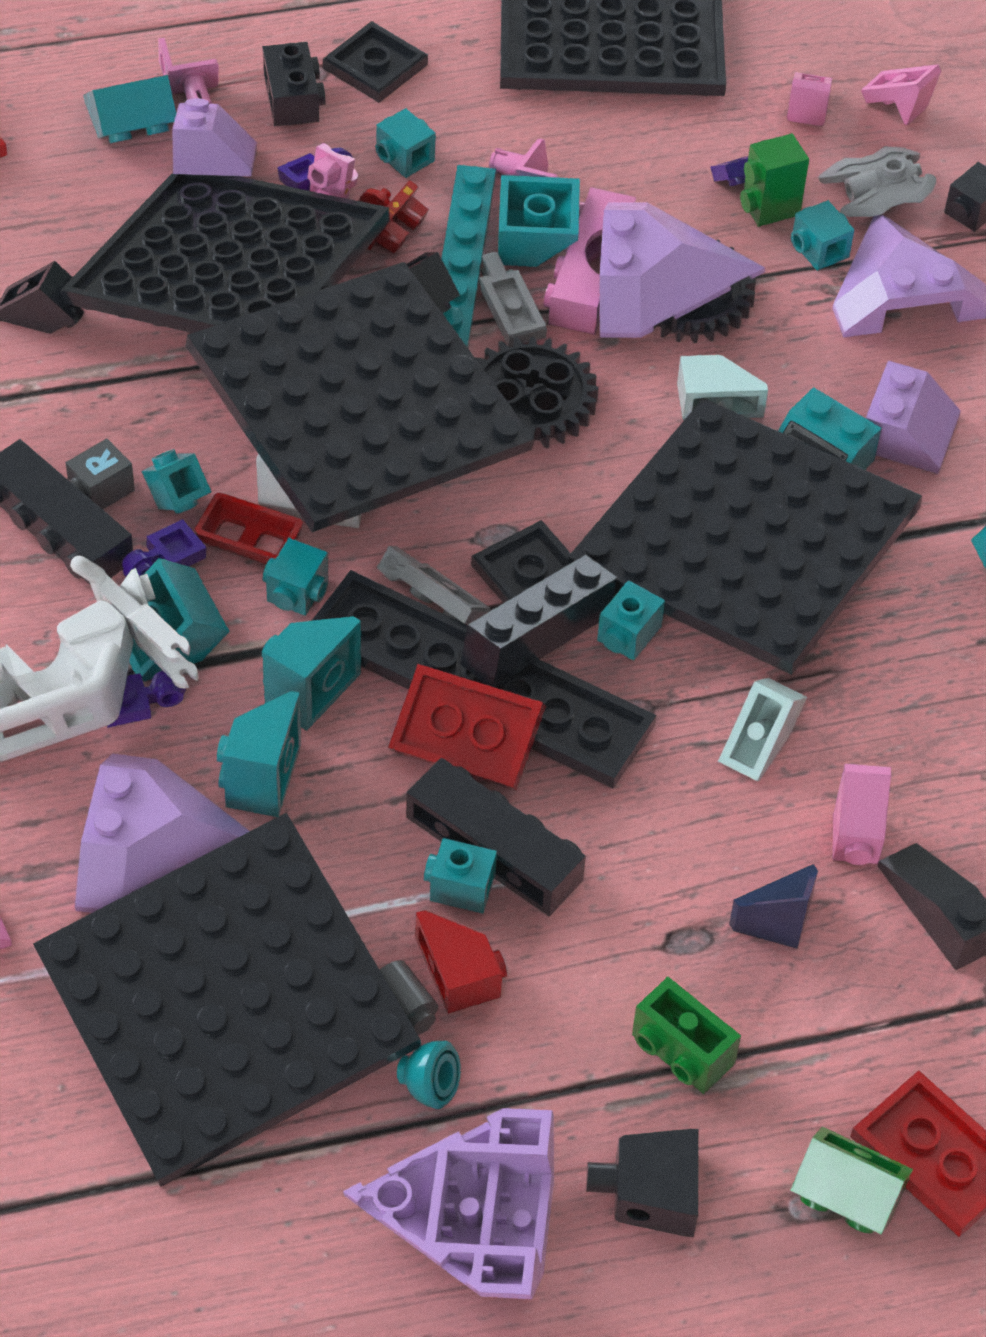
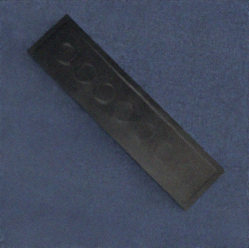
M352 570L348 572L311 620L353 616L361 621V667L406 689L410 687L418 664L487 685L460 665L468 625ZM537 660L495 686V688L545 704L546 708L536 733L532 750L611 788L615 787L654 728L656 722L655 714L542 660Z

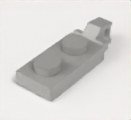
M497 251L482 255L483 268H481V273L483 277H479L480 290L509 347L513 346L514 337H518L522 344L528 343L531 336H535L536 340L546 338V324L519 270L514 271L511 269L506 271Z
M388 546L387 551L377 566L390 581H405L412 586L410 588L411 594L424 602L436 603L444 609L443 614L459 622L470 624L490 612V607L427 563H420L397 546Z

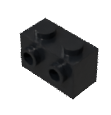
M308 42L262 46L263 76L274 127L319 122V106L326 104L323 82H316V80L320 79L319 63L317 56H310Z

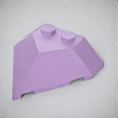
M608 202L603 216L600 261V338H641L653 332V326L672 316L677 319L731 290V285L748 276L753 279L765 273V267L648 202Z
M882 214L873 216L834 301L833 311L843 338L882 333L886 310L950 302L957 322L986 319V285L954 260L945 257Z
M111 754L100 764L81 839L75 910L93 913L250 831L158 759Z
M503 1108L487 1116L488 1122L463 1135L458 1131L387 1168L388 1174L365 1186H362L360 1182L343 1191L345 1197L479 1296L532 1299L544 1273L554 1187L553 1111Z

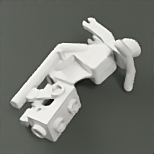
M75 556L70 566L75 573L90 582L97 602L59 623L57 633L61 643L59 652L52 664L41 671L33 672L7 644L5 645L6 647L0 648V762L115 722L121 711L133 639L141 650L172 679L175 686L183 689L189 688L187 681L182 676L185 673L189 674L190 678L198 681L199 675L196 666L188 662L175 649L178 647L189 656V642L185 637L180 636L148 605V601L156 598L147 574L138 576L136 568L132 569L119 587L105 573L104 569L83 556ZM15 694L18 696V698H19L22 702L17 703V698H16ZM37 719H41L45 723L42 726L7 738L3 735L5 730Z

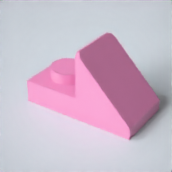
M939 65L882 71L861 92L866 103L883 102L885 105L896 103L904 124L909 125L927 108L941 70Z
M795 72L787 119L804 124L824 125L832 78Z

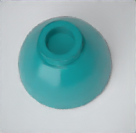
M449 1041L425 1043L415 1049L410 1056L404 1055L399 1060L397 1066V1079L399 1083L406 1085L410 1094L423 1105L434 1109H441L456 1094L460 1082L461 1064L455 1047Z

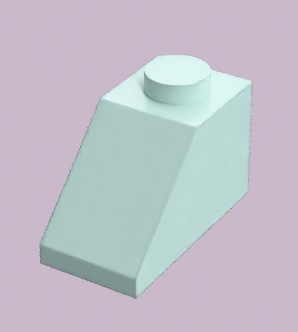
M722 355L680 356L677 387L683 420L687 418L703 398L747 418L764 417L768 395V386L765 382Z
M770 678L754 681L718 762L755 781H760L789 738L807 697Z

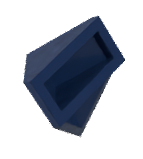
M815 865L807 866L734 899L729 921L733 931L798 949L817 879L818 870Z

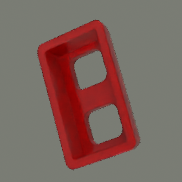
M219 492L211 499L194 530L203 544L267 564L270 558L276 559L288 538L297 540L302 530L303 521L300 518ZM230 522L245 528L238 541L216 535L223 523ZM263 535H269L284 541L277 554L255 548Z

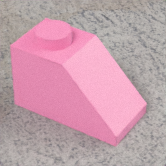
M844 765L833 812V860L847 861L854 865L878 864L885 840L891 767Z

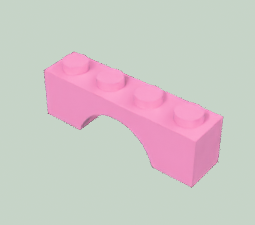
M590 187L585 203L579 201L578 241L564 249V252H567L565 256L559 255L554 271V279H557L556 283L548 284L544 297V307L550 308L549 325L595 335L600 322V274L595 272L589 264L601 256L604 209L608 202H636V197Z

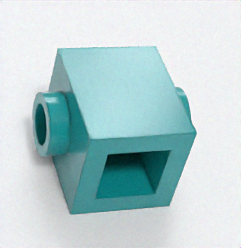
M407 108L385 118L376 125L375 149L377 155L384 163L390 164L405 178L435 161L436 133L429 128L424 120L417 118Z
M827 200L817 205L806 207L796 213L791 241L796 251L802 253L818 271L850 257L854 228L849 224L846 216Z
M175 449L153 457L151 460L154 465L141 471L158 510H174L175 514H179L194 508L199 504L197 499L212 492L195 453L177 454Z
M288 538L276 559H269L263 572L262 580L266 583L267 602L273 603L282 610H291L306 616L315 601L320 602L328 587V552Z
M628 580L600 613L597 641L603 643L610 651L621 653L634 661L662 627L665 600Z
M443 838L438 854L429 855L424 871L423 880L430 882V901L484 914L495 878L497 851Z

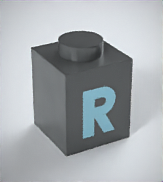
M107 438L65 462L67 479L101 509H105L135 491L132 463Z

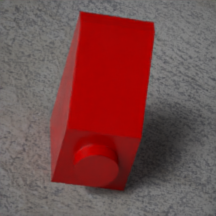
M426 910L416 912L415 938L447 1014L501 998L502 978L507 977L506 964L499 950H492L486 935Z

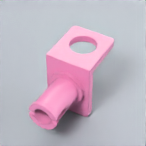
M159 38V64L163 76L168 75L172 94L185 92L187 100L199 98L205 99L209 104H212L207 88L218 86L219 65L217 60L211 59L172 66L165 38Z
M538 138L525 155L504 151L500 148H496L495 152L491 154L489 168L496 169V173L509 176L558 178L556 174L546 172L548 170V160L544 139Z

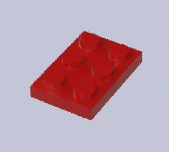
M418 664L388 748L393 752L431 764H435L442 757L454 766L463 767L474 778L517 791L546 706L543 702Z
M919 1070L853 1127L850 1137L855 1142L913 1169L905 1188L958 1237L964 1234L986 1213V1130Z

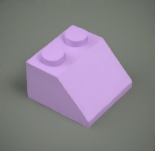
M199 98L179 103L172 128L173 174L251 177L257 151V142L219 104H209L207 100Z
M888 361L866 419L881 427L876 456L939 474L961 410L928 372Z

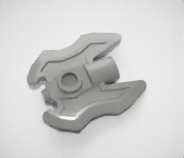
M884 146L872 155L862 158H845L836 162L819 175V181L824 184L844 182L846 194L851 201L840 210L846 217H872L882 215L891 207L903 203H921L933 191L936 177L932 174H925V177H919L922 175V169L920 164L916 162L920 158V153L901 147Z

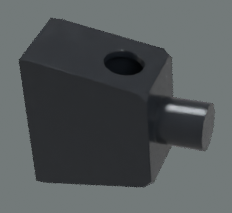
M699 1129L631 1134L620 1137L617 1146L616 1163L587 1162L586 1192L615 1193L614 1217L620 1223L685 1237H694L698 1219Z

